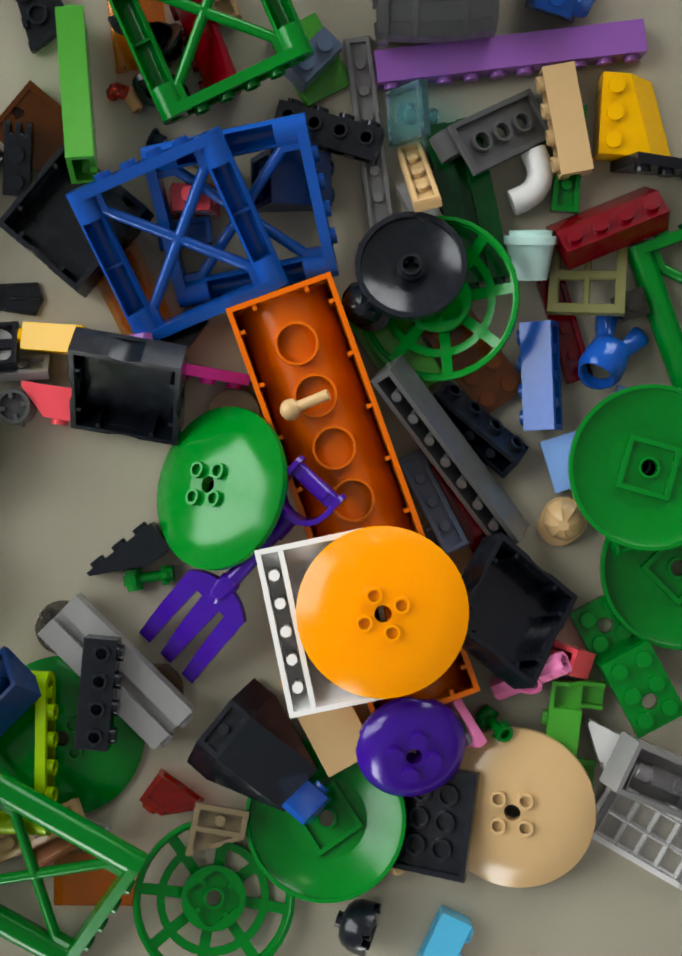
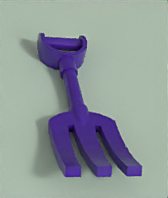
M300 455L287 468V488L293 476L327 510L320 516L313 518L302 516L290 505L286 490L285 501L278 522L260 549L273 547L278 540H283L295 525L307 527L321 523L334 514L347 499L344 493L339 496L304 463L306 458L303 455ZM255 554L243 563L230 568L228 572L223 573L221 576L206 570H189L162 601L139 632L150 643L198 591L202 596L178 626L160 653L171 663L220 612L224 617L181 673L191 683L201 675L216 655L247 621L243 603L236 591L239 589L240 583L257 565Z

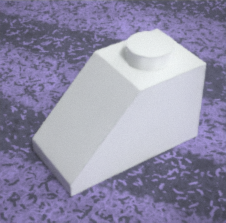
M585 715L583 722L594 756L600 761L599 766L605 768L621 733Z

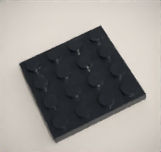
M458 769L447 783L435 791L421 796L404 797L407 813L406 834L400 854L392 868L461 883L466 881L480 772Z

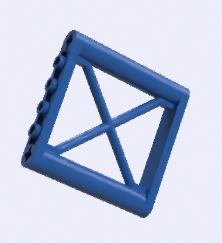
M305 112L223 129L222 133L233 157L275 148L249 189L253 202L258 198L285 153L298 149L301 151L321 245L306 248L261 219L270 238L298 255V257L279 260L289 281L283 287L327 272H331L332 277L339 276L333 245L338 243L335 227L330 228L328 217L332 216L329 200L324 201L322 190L326 189L324 174L318 173L316 162H321L318 145L312 146ZM171 141L141 147V159L146 158L145 152L160 146L164 150L171 147ZM194 153L145 173L158 225L175 231L162 178L176 176L188 185H192L195 175L183 167L198 164ZM205 182L202 194L225 208L218 191ZM231 220L214 247L225 250L236 232ZM162 238L165 254L167 255L171 242ZM180 251L171 274L180 308L203 304L252 283L248 271L239 268L210 274L218 260L207 256L199 271L186 273Z
M220 126L189 139L186 135L180 136L171 141L172 146L162 150L158 146L145 152L146 158L136 162L135 158H131L120 163L121 169L110 173L109 169L101 171L93 176L94 181L76 188L65 195L134 334L152 333L153 340L163 339L226 312V308L275 291L289 282ZM194 153L199 167L176 231L108 205L102 192ZM208 173L212 177L248 259L186 236ZM108 218L171 242L150 302H148ZM182 246L248 271L252 280L250 284L166 320L163 319L159 310Z

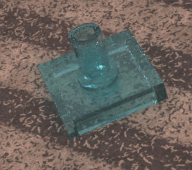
M417 79L387 92L389 146H402L430 136V125L438 122L439 112L436 108H429L428 80Z

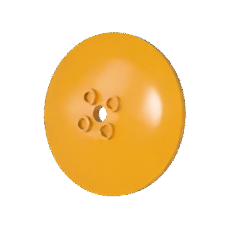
M371 526L344 534L326 546L317 555L306 571L299 589L296 619L300 639L307 655L315 667L327 679L340 688L356 695L376 699H389L420 691L432 684L448 670L458 656L465 641L469 622V602L465 584L457 567L449 556L434 542L408 529L394 526ZM382 605L389 607L391 610V617L384 622L377 620L374 615L376 608Z

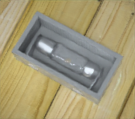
M622 731L599 781L617 794L682 819V756Z

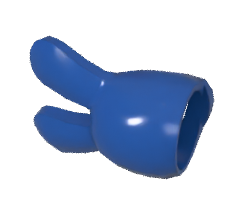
M596 316V336L578 360V377L586 387L598 390L611 388L616 385L626 371L630 355L647 345L648 336L645 331L639 327H634L621 341L619 338L614 337L618 316ZM586 364L600 366L609 372L610 376L604 379L595 378L588 372Z

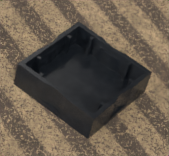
M63 143L41 169L33 184L22 192L1 216L0 227L47 265L50 270L76 292L86 298L104 277V273L65 196L70 191L88 183L71 184ZM121 185L102 192L109 206L147 221L153 219L154 215L148 207ZM108 218L125 252L142 230Z
M76 327L67 349L68 375L72 388L70 398L71 428L104 434L126 435L139 440L178 446L184 424L187 345Z
M503 533L482 537L462 575L469 602L468 630L462 648L513 689L534 688L550 656L553 642L558 633L563 629L578 596L552 574L542 570L526 552Z

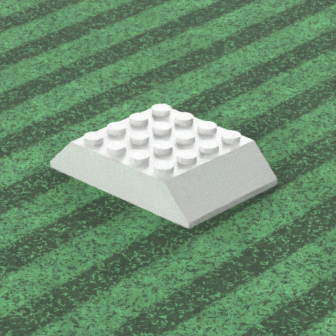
M354 530L254 550L290 719L383 700L353 694L327 679L315 667L307 655L297 627V598L306 571L326 546ZM383 605L377 607L374 612L375 618L382 622L386 621Z

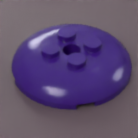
M414 696L403 697L382 705L367 718L359 731L360 736L356 747V757L362 774L377 789L399 797L421 796L440 788L457 772L465 754V733L456 714L443 703L431 698L430 700L415 699ZM411 750H416V753H414V752L408 753V752L411 751Z

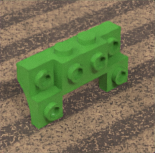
M578 678V680L553 679L551 680L547 709L542 708L541 725H545L544 734L563 744L575 755L586 770L593 786L594 769L596 766L595 759L577 757L582 718L581 708L603 710L606 683L605 681Z

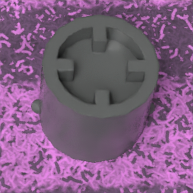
M14 388L5 390L0 394V419L2 421L24 427L26 423H29L35 417L37 407L25 391Z

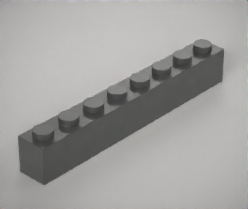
M401 355L384 365L370 382L486 536L503 533L515 544L520 543L529 527L528 522L405 357Z

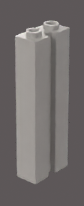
M82 593L77 594L37 635L79 676H81L84 637L88 634L122 637L121 645H125V657L123 662L119 661V672L123 673L121 689H117L116 700H120L119 716L153 750L159 744L162 747L166 746L175 736L172 731L178 725L181 728L185 727L194 717L191 712L195 706Z

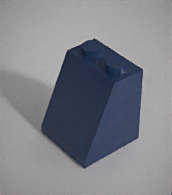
M275 148L265 150L251 158V186ZM300 149L285 153L254 202L258 212L313 211ZM319 151L321 162H316L318 173L324 174L326 189L322 190L324 201L329 200L330 206H332L335 197L332 187L334 163L331 160V152Z

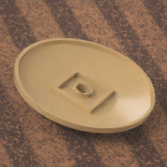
M510 727L513 730L512 738L507 742H501L492 737L494 731L489 729L482 732L487 739V743L481 748L466 747L462 763L459 769L480 772L467 869L482 879L507 887H535L554 881L570 871L580 861L592 840L596 825L597 807L591 780L575 755L554 738L536 730ZM508 805L517 806L520 810V815L518 817H510L506 813L505 807Z

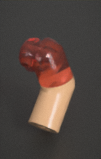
M114 82L106 89L105 94L110 101H117L118 99L126 101L133 114H138L144 110L142 102L131 86Z

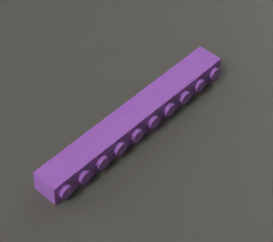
M643 18L498 35L461 42L430 43L374 50L373 59L377 90L383 89L384 92H395L400 89L399 87L410 86L411 89H421L426 87V84L437 83V86H447L457 80H463L464 83L477 82L483 77L499 80L505 78L508 74H517L518 77L532 75L534 71H540L543 66L570 61L575 62L576 70L584 69L587 67L586 65L597 64V67H608L613 65V62L623 61L624 64H634L639 62L647 52V42Z

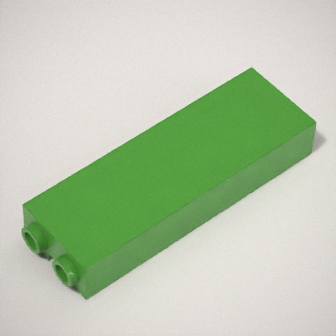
M68 4L55 7L65 159L71 184H80L94 181L93 176L99 172L89 38L83 5L75 6Z

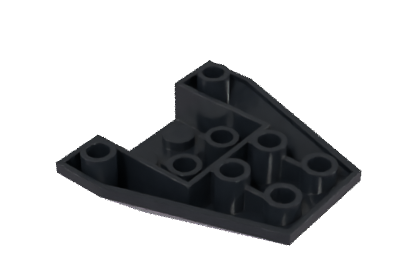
M256 678L251 680L227 703L198 739L187 760V763L205 779L283 812L286 811L282 807L285 801L307 780H311L319 770L276 696Z

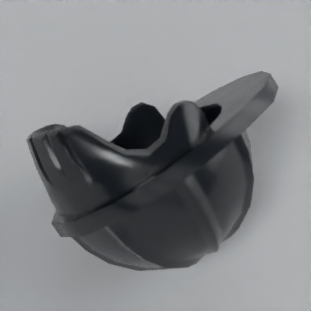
M358 282L351 283L342 295L341 302L347 318L358 328L367 332H376L383 329L389 323L390 317L382 314L370 305L363 296Z

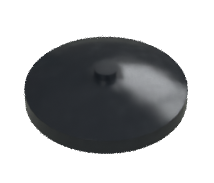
M414 211L393 214L377 222L360 242L355 259L357 282L365 299L382 314L403 321L427 319L447 309L463 289L467 275L466 250L456 231L445 221L434 215L423 212L415 213Z

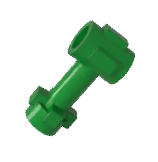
M167 564L160 565V570L145 573H141L140 568L124 570L125 576H123L124 587H127L128 592L144 589L143 584L162 581L163 585H169L170 582L175 581L173 565L167 566Z
M486 703L475 715V722L485 730H488L490 727L494 731L492 737L497 741H509L513 736V730L510 728L511 725L505 720L502 723L497 720L499 712Z

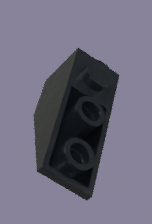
M143 522L132 531L135 535L131 539L126 541L123 538L113 545L111 549L114 552L105 558L104 555H101L90 564L92 569L87 574L93 576L151 565L171 549L155 522L149 525Z

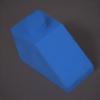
M307 780L285 801L282 807L302 825L311 824L332 799L327 794L330 790L319 780L315 783L312 780Z

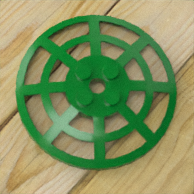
M443 215L436 217L452 227L470 231L478 236L469 250L465 248L467 272L474 264L482 274L486 287L471 290L468 282L465 280L459 296L447 309L433 317L414 321L416 324L407 336L398 326L396 319L390 317L388 323L390 330L401 342L391 355L382 347L374 332H367L361 329L370 347L386 364L401 355L404 356L409 350L424 356L441 357L442 373H427L414 369L421 380L432 382L450 381L465 377L492 361L511 336L517 321L520 305V290L516 270L502 245L490 233L473 222ZM487 243L502 259L510 282L494 285L489 269L478 257ZM512 294L510 317L505 331L499 339L488 330L495 313L496 297ZM488 298L487 311L483 322L480 324L469 316L472 302ZM463 324L474 333L465 342L451 347L450 331ZM425 330L439 333L440 349L426 348L415 342ZM480 339L492 347L489 353L476 363L464 369L453 371L452 355L469 349Z
M191 821L171 830L154 845L137 875L132 902L137 932L150 956H163L157 948L169 938L181 948L198 954L197 956L224 955L240 947L246 956H273L290 929L295 908V897L286 893L285 903L269 900V886L266 875L259 868L250 852L235 843H226L216 848L213 864L199 867L192 856L185 855L186 847L178 837L184 831L190 830ZM169 842L177 855L166 867L159 884L143 883L152 860ZM227 850L239 854L249 864L235 873L229 867L224 866ZM182 862L190 873L183 887L167 885L173 871ZM256 873L260 884L261 898L246 896L243 881ZM212 890L219 891L221 894L220 901L215 905H210L206 902V895ZM141 894L157 895V911L163 929L151 939L146 932L142 919ZM165 896L181 898L183 913L171 922L166 913ZM244 907L258 909L253 923L244 933L237 923ZM267 911L283 914L275 936L267 947L258 954L250 939L260 929ZM190 922L201 930L199 945L187 941L177 931ZM228 928L235 938L234 941L225 945L210 947L212 932Z

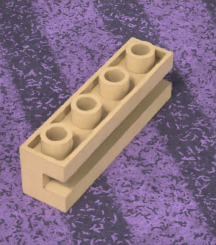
M570 61L543 66L538 77L535 78L537 92L542 93L543 98L540 110L542 119L547 120L548 130L545 131L547 146H552L553 157H550L552 173L557 174L558 180L569 179L570 176L579 174V177L590 175L594 170L575 62Z

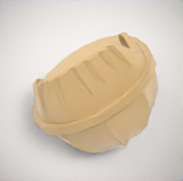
M557 497L549 501L542 510L538 522V531L540 537L546 543L552 546H564L577 539L585 531L588 521L578 509L573 498Z

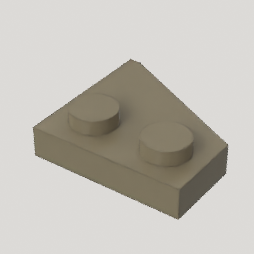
M195 801L185 855L193 856L195 855L194 853L212 850L226 843L244 840L249 810Z

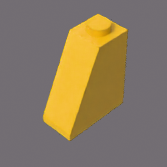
M23 322L22 328L18 329L17 339L20 349L25 351L68 355L67 349L75 328L86 327L82 325Z

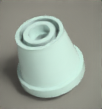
M509 230V235H504L507 254L516 270L518 280H548L554 246L558 244L557 236H552L553 230Z

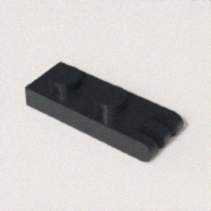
M5 120L3 195L19 196L32 185L33 122H27L26 133H23V123L21 121H16L15 132H12V121Z

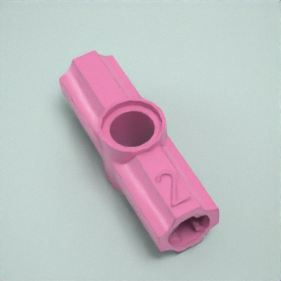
M563 651L549 656L534 688L513 689L499 677L490 680V688L498 701L521 692L536 694L542 690L543 683L571 673L572 666L568 656Z

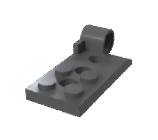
M529 88L449 125L433 135L428 141L442 165L462 155L472 175L475 176L545 143V131L548 130L547 120L542 119L540 106ZM516 118L524 122L525 129L519 127ZM496 127L504 131L505 138L497 134ZM476 137H480L484 141L485 148L477 144Z

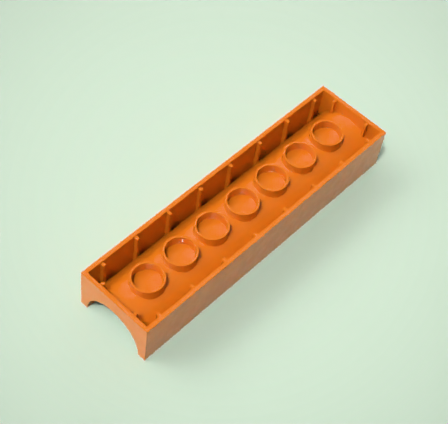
M331 272L226 308V313L263 416L275 430L283 446L287 468L300 455H303L306 458L304 463L339 496L342 493L347 496L343 504L326 520L316 525L303 526L307 538L311 539L371 526L400 527L425 537ZM328 389L331 399L303 410L298 419L288 421L281 416L280 405L284 400L292 398L298 401ZM292 476L288 485L298 513L312 518L323 514L327 508ZM383 605L387 621L391 617V610ZM461 648L448 670L429 686L406 696L368 702L367 705L372 714L382 705L403 697L414 696L415 699L430 700L431 698L446 704L481 690L467 651Z

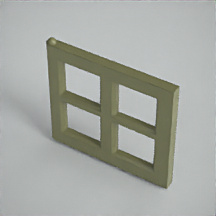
M554 246L549 273L547 315L625 316L628 246L617 250L616 270H592V261L585 263V270L561 269V256ZM560 281H584L583 303H558ZM591 281L615 282L614 304L590 303Z

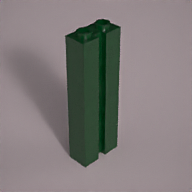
M464 118L457 119L455 122H443L425 126L423 136L430 168L442 199V207H439L441 214L473 222L490 233L507 252L490 170L473 176L462 155L442 165L428 141L436 133ZM476 137L477 144L485 148L483 140L480 137ZM452 227L461 238L464 247L469 250L478 236L470 231ZM487 243L478 257L489 269L494 285L506 283L505 279L509 278L508 272L502 259ZM473 264L466 275V281L471 290L480 288L479 284L485 283L482 274Z

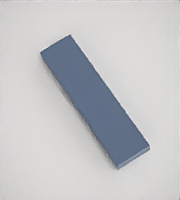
M421 449L398 459L404 478L440 548L449 555L469 545Z

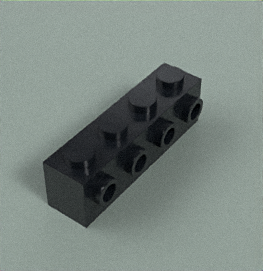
M288 98V101L279 100L274 119L305 112L312 146L318 145L319 150L377 165L386 135L384 129L380 128L381 124L371 120H365V123L355 121L354 116L346 113H339V116L330 114L327 108L314 105L313 109L305 107L302 101Z
M444 381L432 395L481 461L504 479L519 464L529 447L520 437L515 436L498 419L485 411L478 402L473 401L458 385L451 381Z
M88 634L84 637L74 749L108 752L112 744H116L118 727H114V716L118 717L120 712V700H116L117 689H121L123 673L119 672V661L123 662L125 657V645H121L122 637Z

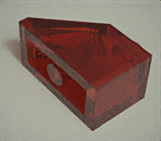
M161 768L139 801L143 803V808L152 814L158 813L160 816L193 811L195 801L203 802L204 798Z

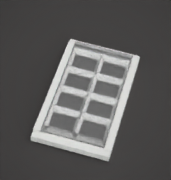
M606 786L596 802L597 816L592 839L682 890V819L617 794Z

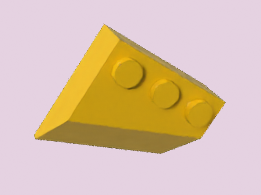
M604 71L597 80L592 159L597 161H614L638 151L671 156L652 82L632 73Z

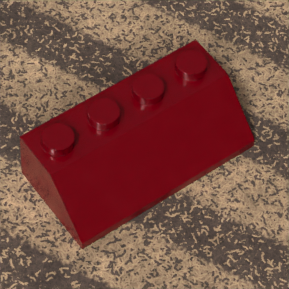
M190 0L199 4L202 3V0ZM170 5L169 8L174 22L180 20L182 25L181 37L183 45L186 47L197 15ZM207 20L191 65L194 72H200L202 81L198 82L200 90L236 74L217 22Z
M644 186L548 225L546 230H553L552 236H557L558 244L555 247L566 268L570 270L668 230L670 210L658 190Z

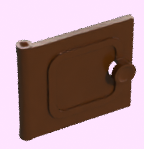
M29 80L0 115V141L4 144L5 120L12 121V132H15L16 121H21L23 123V133H26L27 122H33V169L40 173L44 165L64 143L62 106Z

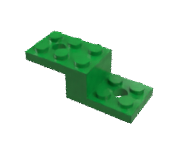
M604 594L570 612L569 617L587 651L596 654L594 664L606 685L612 689L638 738L682 716V702L651 643L647 639L642 640L618 621L609 608ZM605 617L609 618L611 628L607 632H600L597 626L599 620ZM649 693L654 694L656 698L654 706L645 708L642 704L643 697Z

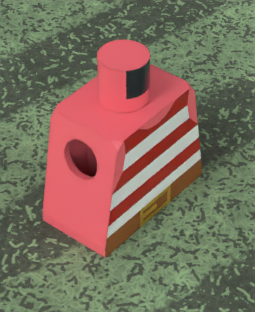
M187 183L171 184L169 189V207L172 219H180L192 185ZM207 183L217 190V188L213 186L211 183ZM201 193L192 218L208 215L210 218H220V205Z

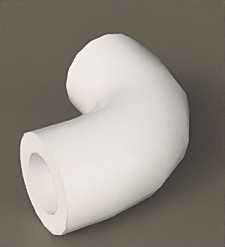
M545 145L534 147L521 155L527 171L526 179L521 185L506 191L509 205L516 216L540 204L551 189L554 174L551 170L550 155Z

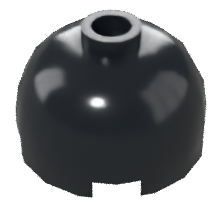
M359 899L349 903L345 911L339 910L335 927L339 928V940L348 951L359 956H366V950L369 951L377 928L376 914L381 913L382 905L380 903Z

